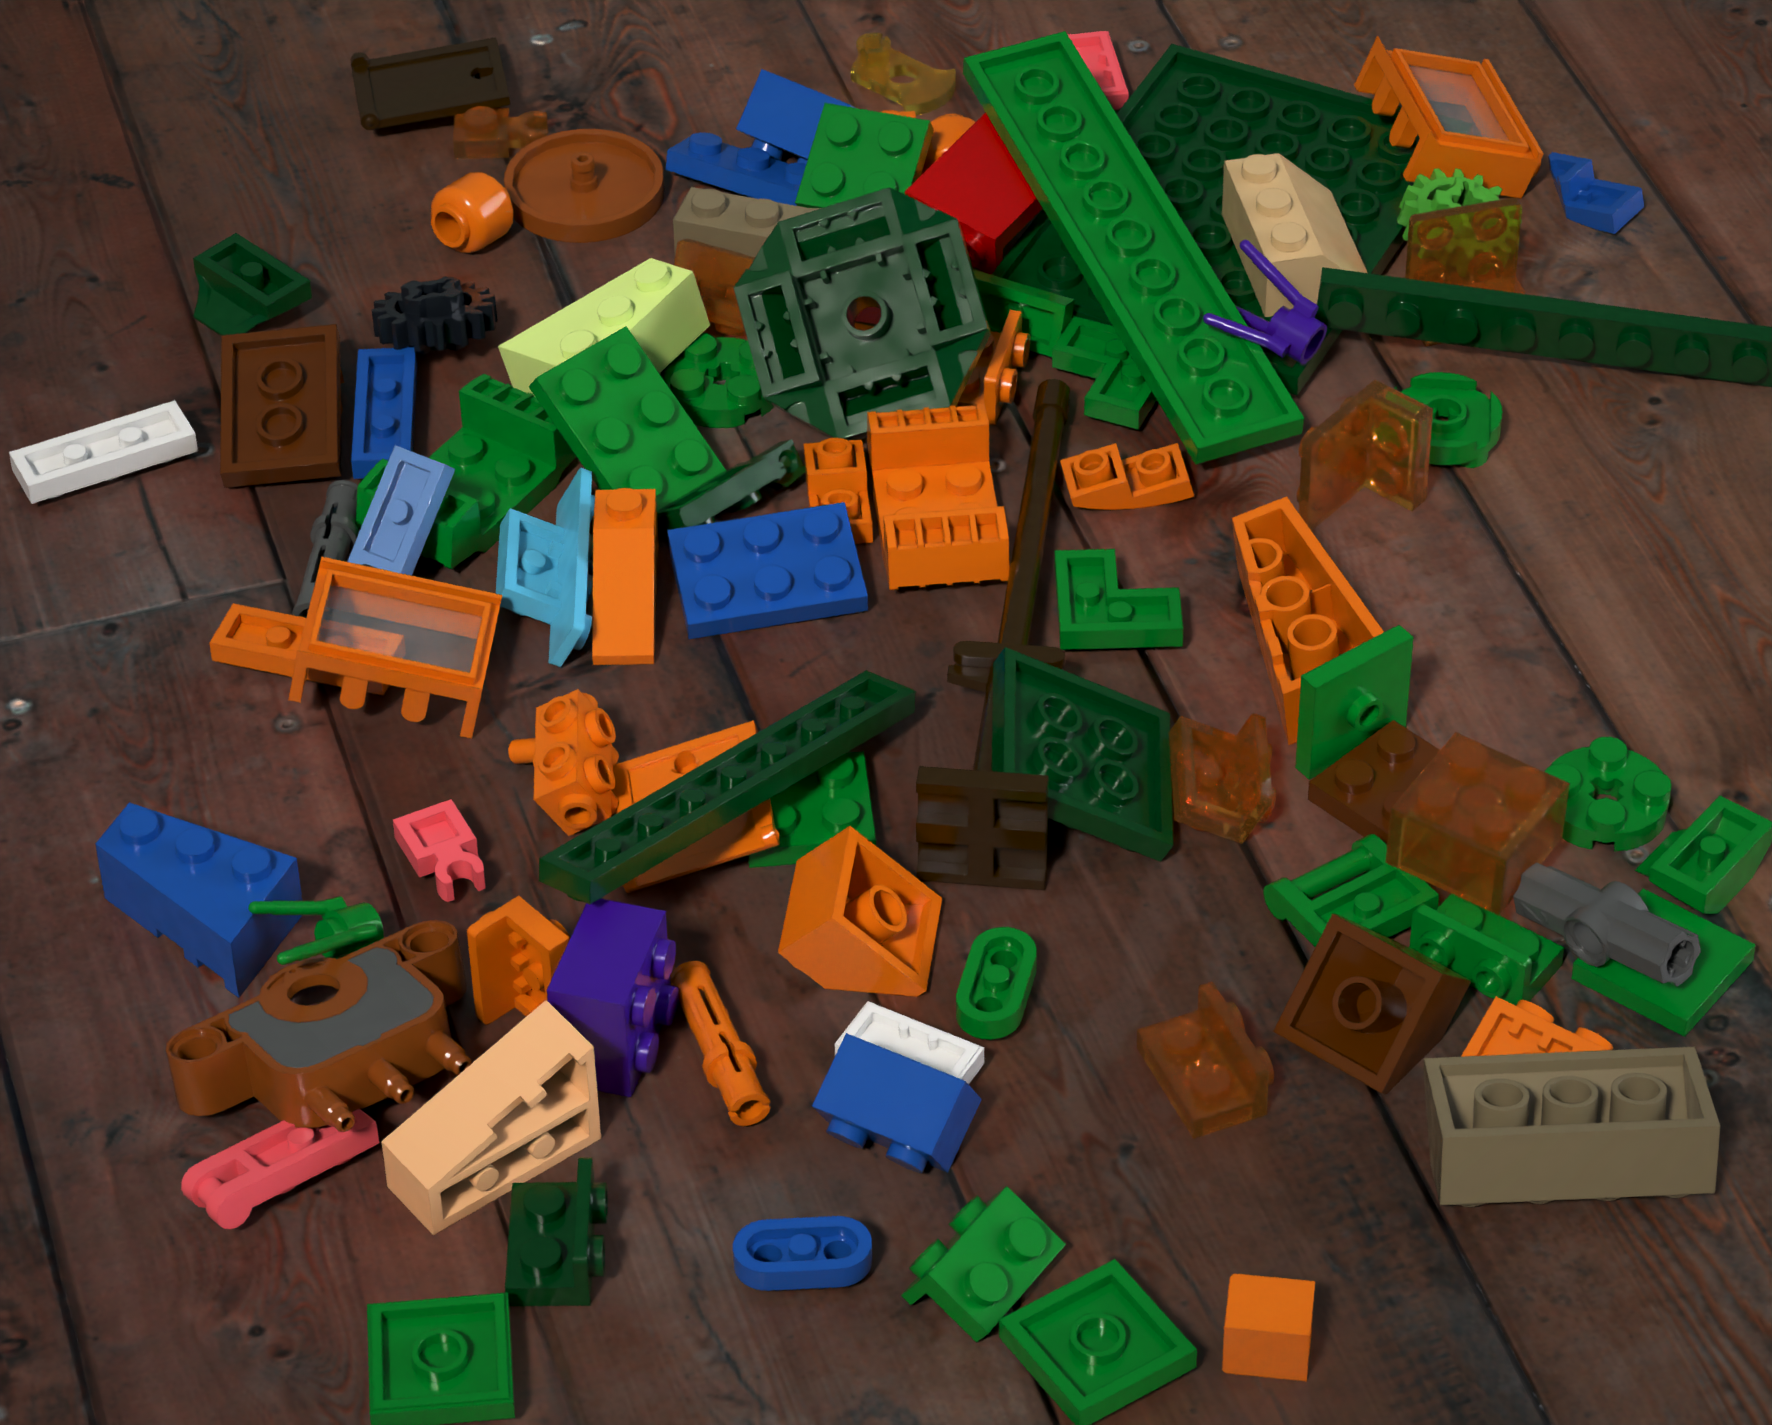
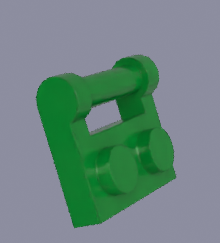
M1369 834L1355 841L1352 844L1351 851L1291 881L1288 878L1282 877L1266 885L1263 890L1266 905L1273 916L1282 921L1287 919L1314 947H1316L1332 913L1389 938L1411 927L1412 913L1421 904L1436 910L1439 902V894L1375 834ZM1328 890H1331V891H1329V892H1327V893H1325V894H1323V895H1321V896H1319V897H1317V898H1315V899H1313V900H1310V899H1312V898H1314V897H1316V896H1318V895H1320V894H1322V893H1324V892H1326V891H1328Z

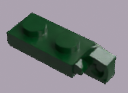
M793 440L779 442L752 459L736 464L658 510V536H667V530L715 523L714 515L728 508L730 513H734L759 501L762 496L758 489L765 485L774 489L785 488L791 485L806 472L805 465H803Z

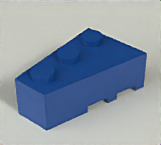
M130 802L95 843L105 899L157 938L163 934L183 948L185 959L199 968L203 964L224 979L225 988L238 998L302 916L252 914L248 909L249 904L253 901H303L296 857Z

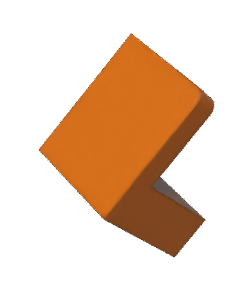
M1246 1274L1231 1275L1224 1324L1223 1372L1236 1375L1307 1381L1315 1281Z

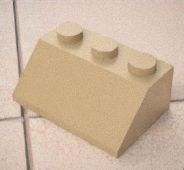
M1279 153L1269 155L1255 154L1246 158L1224 161L1222 216L1265 317H1272L1282 306L1291 310L1294 305L1241 250L1240 242L1242 240L1250 241L1302 296L1315 304L1317 303L1322 267L1367 273L1332 192Z

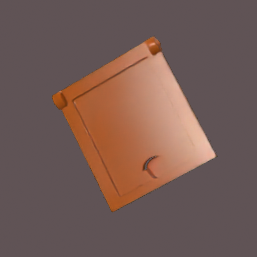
M752 720L616 764L612 769L615 776V787L612 789V792L618 798V807L615 814L758 733L755 721ZM768 799L728 824L723 825L647 870L645 873L625 883L622 886L626 893L779 846L780 834L775 828L771 800Z

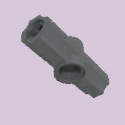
M1536 862L1522 873L1518 890L1513 895L1517 914L1563 935L1571 951L1588 965L1598 967L1613 959L1661 983L1667 982L1678 987L1692 975L1694 963L1701 953L1697 934L1650 913L1642 898L1631 887L1618 881L1610 882L1602 889H1599L1552 866L1546 867Z

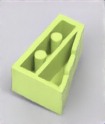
M650 258L502 343L498 348L512 386L525 393L533 394L529 385L536 377L627 326L656 370L660 373L710 326V322L693 271Z

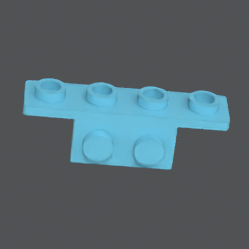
M581 467L557 505L556 525L510 508L500 524L496 594L502 595L500 607L509 609L518 615L528 616L550 624L548 663L558 667L563 665L573 648L580 650L584 646L592 625V617L586 614V603L593 588V575L588 574V562L593 553V535L589 531L590 522L594 516L595 495L591 494L592 471Z

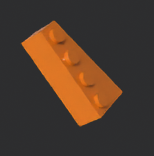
M1286 496L1233 517L1232 525L1237 569L1289 746L1297 742L1301 675L1382 634L1384 631Z

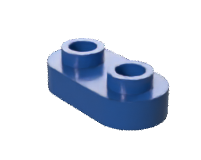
M845 1216L758 1220L743 1227L736 1234L733 1241V1264L736 1276L748 1287L762 1291L850 1286L861 1281L869 1273L873 1261L872 1237L869 1230L861 1222Z

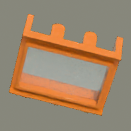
M1377 35L1354 87L1357 92L1375 94L1372 101V111L1374 114L1391 117L1394 115L1399 103H1401L1402 107L1390 131V144L1395 147L1410 148L1417 134L1420 138L1404 170L1403 176L1405 180L1415 182L1419 174L1430 179L1433 170L1437 168L1446 177H1452L1456 168L1461 169L1465 178L1473 180L1476 175L1483 176L1482 186L1487 189L1499 186L1502 188L1501 196L1522 199L1531 179L1537 175L1544 153L1489 59H1484L1481 64L1477 61L1394 48L1393 51L1386 50Z
M321 556L302 637L296 653L288 700L301 703L309 668L344 675L340 702L349 709H358L364 705L369 681L406 688L401 714L406 720L411 722H419L425 718L430 694L467 701L460 736L472 739L502 595Z

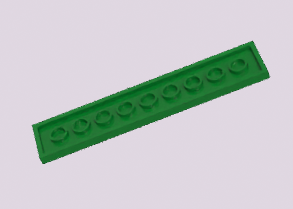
M1066 31L965 57L963 61V75L1195 465L1302 434L1304 416L1260 345L1224 332L1203 321V316L1206 313H1212L1247 326Z

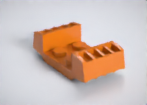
M979 403L974 406L956 407L952 405L947 408L929 409V407L921 410L903 411L900 409L894 412H867V445L872 489L889 590H896L898 587L919 586V588H922L925 585L946 584L948 586L958 582L973 581V583H980V581L997 579L1008 581L1010 570L1009 536L1004 506H997L989 462V420L985 403Z

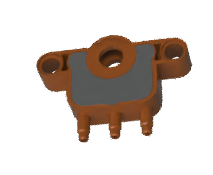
M423 921L339 959L329 957L307 959L288 965L269 977L260 988L258 996L178 1032L167 1042L166 1054L180 1110L188 1115L208 1116L222 1112L255 1097L280 1121L285 1120L290 1124H295L296 1128H318L329 1125L335 1127L339 1132H346L355 1123V1117L351 1112L357 1109L362 1110L387 1097L394 1099L399 1104H405L413 1098V1085L434 1076L444 1068L458 1076L472 1064V1060L466 1055L465 1050L451 1038L446 1006L461 999L467 991L458 931L454 925L446 921ZM326 985L339 990L333 998L325 1002H315L305 1006L290 1001L294 994L311 986Z

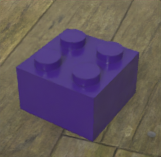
M599 899L592 904L586 903L547 988L548 1002L594 1046L597 1091L632 1097L642 1072L650 1073L655 1065L659 1048L658 1034L662 1025L670 1026L676 1016L679 989L676 986H671L670 975L676 956V943L674 940H669L667 936L666 911L606 899Z

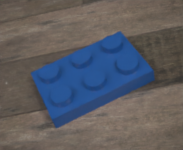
M845 502L667 530L668 547L688 639L868 611V595Z

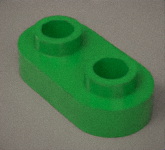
M996 927L982 932L973 941L956 993V1020L960 1028L967 1034L979 1039L993 1040L1006 1037L1019 1027L1037 970L1036 944L1027 933L1011 927Z

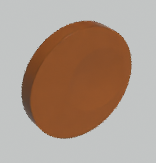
M573 129L544 136L522 148L510 160L504 174V188L509 193L514 220L523 228L538 236L561 242H598L628 234L647 223L657 213L664 199L663 166L657 154L642 141L611 130Z

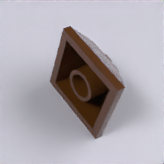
M1332 913L1273 1032L1378 1092L1387 1094L1442 1040L1471 981L1414 949Z

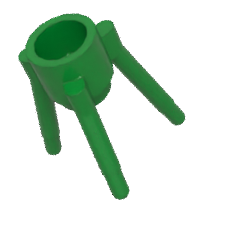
M341 896L322 901H253L248 906L252 914L322 916L323 920L318 921L315 926V941L280 952L277 955V961L280 965L305 960L320 954L326 958L339 959L384 938L381 918L372 905L363 902L347 906Z

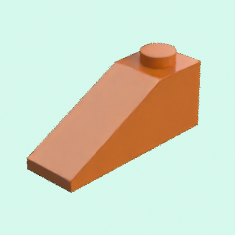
M619 488L595 490L593 524V665L654 664L659 553L656 489Z

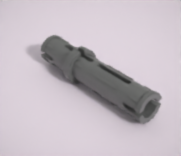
M348 480L334 481L327 489L322 515L315 519L311 528L310 537L313 547L292 615L307 617L321 556L346 562L348 554L352 551L359 534V529L356 526L358 485ZM325 609L322 621L331 623L332 611Z

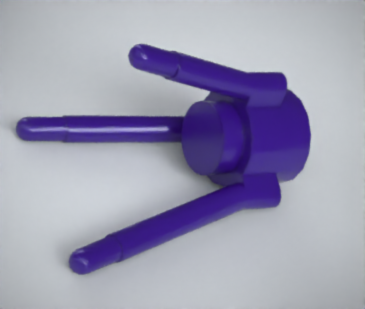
M1242 240L1240 242L1241 250L1294 307L1290 310L1282 306L1269 322L1235 305L1248 326L1212 313H1206L1203 316V321L1224 332L1266 347L1282 358L1287 355L1302 365L1306 364L1316 354L1327 332L1326 324L1314 318L1319 306L1302 296L1250 241Z

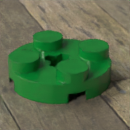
M702 333L665 369L664 378L666 384L695 425L708 428H733L745 424V415L754 413L761 408L762 417L775 407L763 398L748 340L731 337L715 338L710 334ZM726 380L725 384L714 383L716 381Z
M1446 372L1420 374L1411 378L1409 388L1401 390L1397 394L1396 386L1388 394L1384 408V433L1389 442L1394 446L1395 457L1404 464L1419 465L1427 463L1476 468L1487 462L1489 451L1497 444L1500 438L1502 406L1498 397L1491 391L1489 399L1485 394L1476 390V380L1464 375ZM1436 417H1448V421L1436 420Z
M1599 737L1591 742L1590 747L1578 748L1563 754L1545 770L1542 784V811L1548 826L1558 836L1573 845L1593 849V841L1602 843L1615 842L1614 851H1628L1649 843L1663 830L1670 803L1672 784L1670 778L1656 764L1641 754L1628 750L1623 741L1613 737ZM1599 794L1611 795L1617 798L1618 801L1607 797L1594 799V796Z

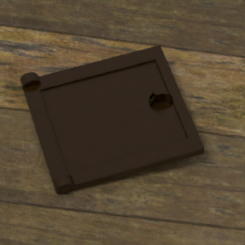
M496 37L369 59L362 52L355 53L351 57V68L360 122L366 130L511 105ZM479 73L480 79L473 78L474 75Z

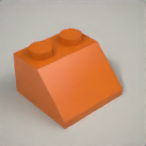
M849 826L797 860L778 953L787 959L792 966L804 972L824 989L918 997L927 990L942 897L853 827Z

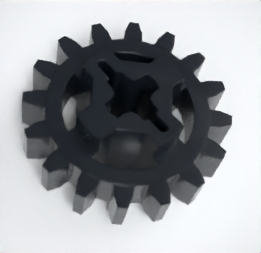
M443 277L439 280L424 282L410 281L401 286V293L387 292L384 294L385 300H375L374 309H371L374 335L379 337L381 344L393 343L394 349L397 350L407 346L414 347L416 354L422 355L431 351L446 349L460 350L469 344V338L484 339L485 331H494L496 329L495 322H498L495 294H490L488 287L475 289L474 282L461 285L460 279L454 277Z

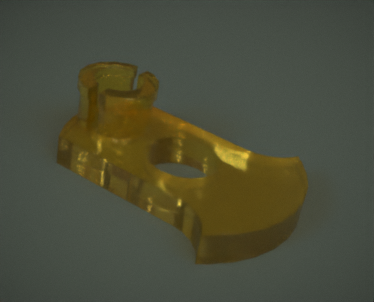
M867 33L857 39L856 49L858 51V58L851 67V81L900 104L904 111H915L916 115L929 113L940 108L954 95L956 89L955 68L940 70L921 63L892 49L889 37L886 36L882 39L881 33ZM896 76H910L915 80L909 83H896L890 79Z

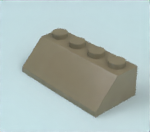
M1695 1047L1424 1058L1423 1071L1430 1165L1440 1205L1475 1207L1484 1203L1507 1202L1544 1204L1553 1200L1598 1199L1612 1201L1621 1197L1666 1196L1681 1198L1690 1194L1715 1193L1720 1123Z

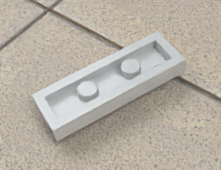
M174 400L9 452L13 473L31 504L46 499L57 498L65 493L103 481H110L119 476L150 466L170 462L176 458L198 452L196 433Z

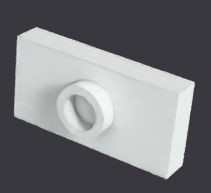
M869 1001L866 1002L835 1043L836 1055L845 1034L848 1033L962 1079L970 1084L984 1065V1047Z

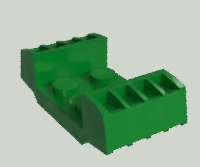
M486 374L473 379L459 390L462 428L428 457L455 469L421 554L424 558L436 560L449 569H453L476 551L486 553L499 541L500 524L508 510L511 508L528 514L556 488L562 472L576 457L533 394L525 393L508 383L504 384ZM386 459L380 460L357 486L356 526L360 529L388 463Z

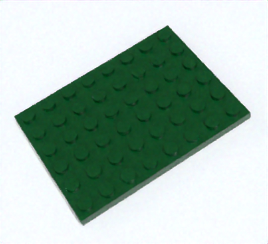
M1171 44L1117 113L1233 303L1269 322L1272 317H1265L1222 216L1224 161L1246 158L1255 154L1269 155L1279 153L1332 192L1367 273L1381 275L1404 242L1402 236L1406 226L1398 224L1397 218L1401 211L1399 206L1408 185L1413 186L1414 182L1406 181L1403 173L1420 138L1417 134L1410 148L1395 147L1390 144V131L1400 112V106L1397 107L1394 115L1391 117L1377 115L1372 111L1373 99ZM1438 117L1445 131L1471 135L1472 126ZM1042 209L991 275L1075 299L1072 318L1076 316L1113 326L1045 211ZM1327 328L1325 338L1316 354L1303 365L1287 355L1282 358L1266 347H1260L1288 392L1297 396L1342 330Z

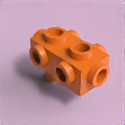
M579 689L566 695L555 697L548 703L536 707L535 738L514 739L508 748L509 758L514 764L533 763V800L568 836L600 824L615 813L618 807V798L612 792V789L615 787V776L612 769L618 762L619 753L612 745L615 742L616 733L609 715L603 709L598 708V702L592 695L582 693Z

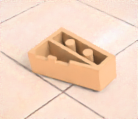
M545 1000L382 1140L387 1187L432 1235H435L512 1190V1183H525L600 1140L601 1129L594 1046Z

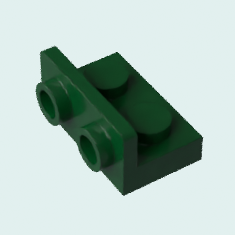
M578 1157L577 1182L512 1183L505 1293L508 1292L509 1307L590 1306L592 1277H604L605 1239L604 1235H594L595 1224H607L608 1219L607 1182L594 1181L592 1157Z

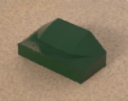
M237 233L193 258L195 274L199 284L198 299L193 316L220 336L247 333L257 325L291 310L312 298L311 284L308 278Z

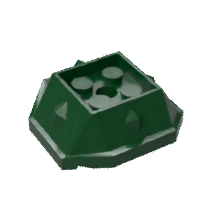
M890 187L779 221L760 248L750 268L745 270L734 286L763 398L773 406L830 438H843L846 440L867 438V412L876 411V413L894 412L900 409L908 411L921 410L926 407L934 409L947 408L952 405L957 406L991 335L959 221ZM867 307L881 309V318L875 327L864 331L855 329V319L860 311Z

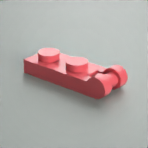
M361 1109L351 1112L355 1117V1123L346 1132H339L335 1127L329 1125L318 1128H296L295 1124L283 1120L193 1165L183 1176L181 1190L183 1195L196 1206L206 1208L208 1216L224 1229L237 1228L246 1221L253 1207L277 1195L287 1193L296 1185L334 1166L344 1164L354 1156L380 1144L376 1121Z

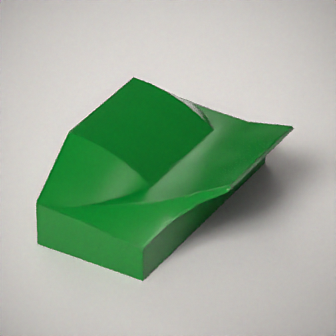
M1719 796L1689 828L1672 832L1635 871L1648 877L1651 883L1701 913L1719 914L1753 878L1772 843V821Z

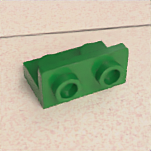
M1454 892L1436 910L1421 904L1412 913L1410 948L1471 981L1469 986L1479 990L1487 997L1495 998L1497 996L1514 1005H1517L1521 999L1530 1002L1562 966L1563 946Z

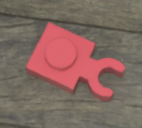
M452 799L393 819L395 839L419 878L435 872L437 893L444 901L450 902L455 900L453 881L456 879L465 878L471 880L478 891L486 888L484 865L478 857L477 839Z

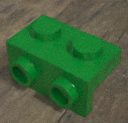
M1008 1186L1004 1187L986 1203L978 1195L974 1196L952 1218L948 1225L956 1234L946 1245L939 1239H936L917 1257L909 1267V1270L917 1278L901 1295L912 1305L927 1293L976 1343L995 1327L999 1319L1008 1312L1066 1245Z

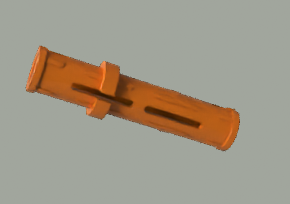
M700 961L682 963L670 975L671 986H676L679 989L680 1006L704 1056L702 1068L705 1077L713 1087L719 1089L729 1111L728 1115L734 1124L739 1126L756 1124L763 1120L770 1112L769 1103L771 1102L755 1073L757 1061L752 1048L747 1043L740 1041L729 1013L710 976L711 973L708 966Z

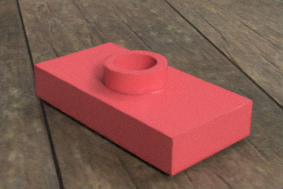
M1097 31L1069 34V38L1113 109L1120 110L1129 99V93L1109 32Z

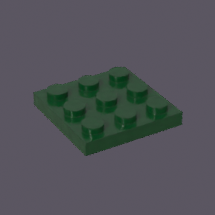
M1004 647L993 662L991 771L1049 776V819L1161 862L1173 847L1170 713Z

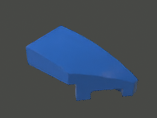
M1555 152L1548 155L1552 179L1567 219L1596 230L1615 234L1644 208L1641 187L1595 179L1592 159Z

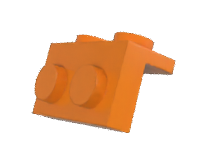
M520 896L515 897L498 909L484 914L467 930L476 1017L485 1025H488L514 1008H517L527 1017L545 1000L548 1001L547 988L571 938L558 921L554 919L548 920Z

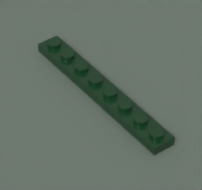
M1322 267L1316 303L1319 309L1315 318L1326 324L1327 328L1772 387V327Z
M867 670L540 857L539 881L566 893L571 899L592 904L913 714L915 711L916 691Z

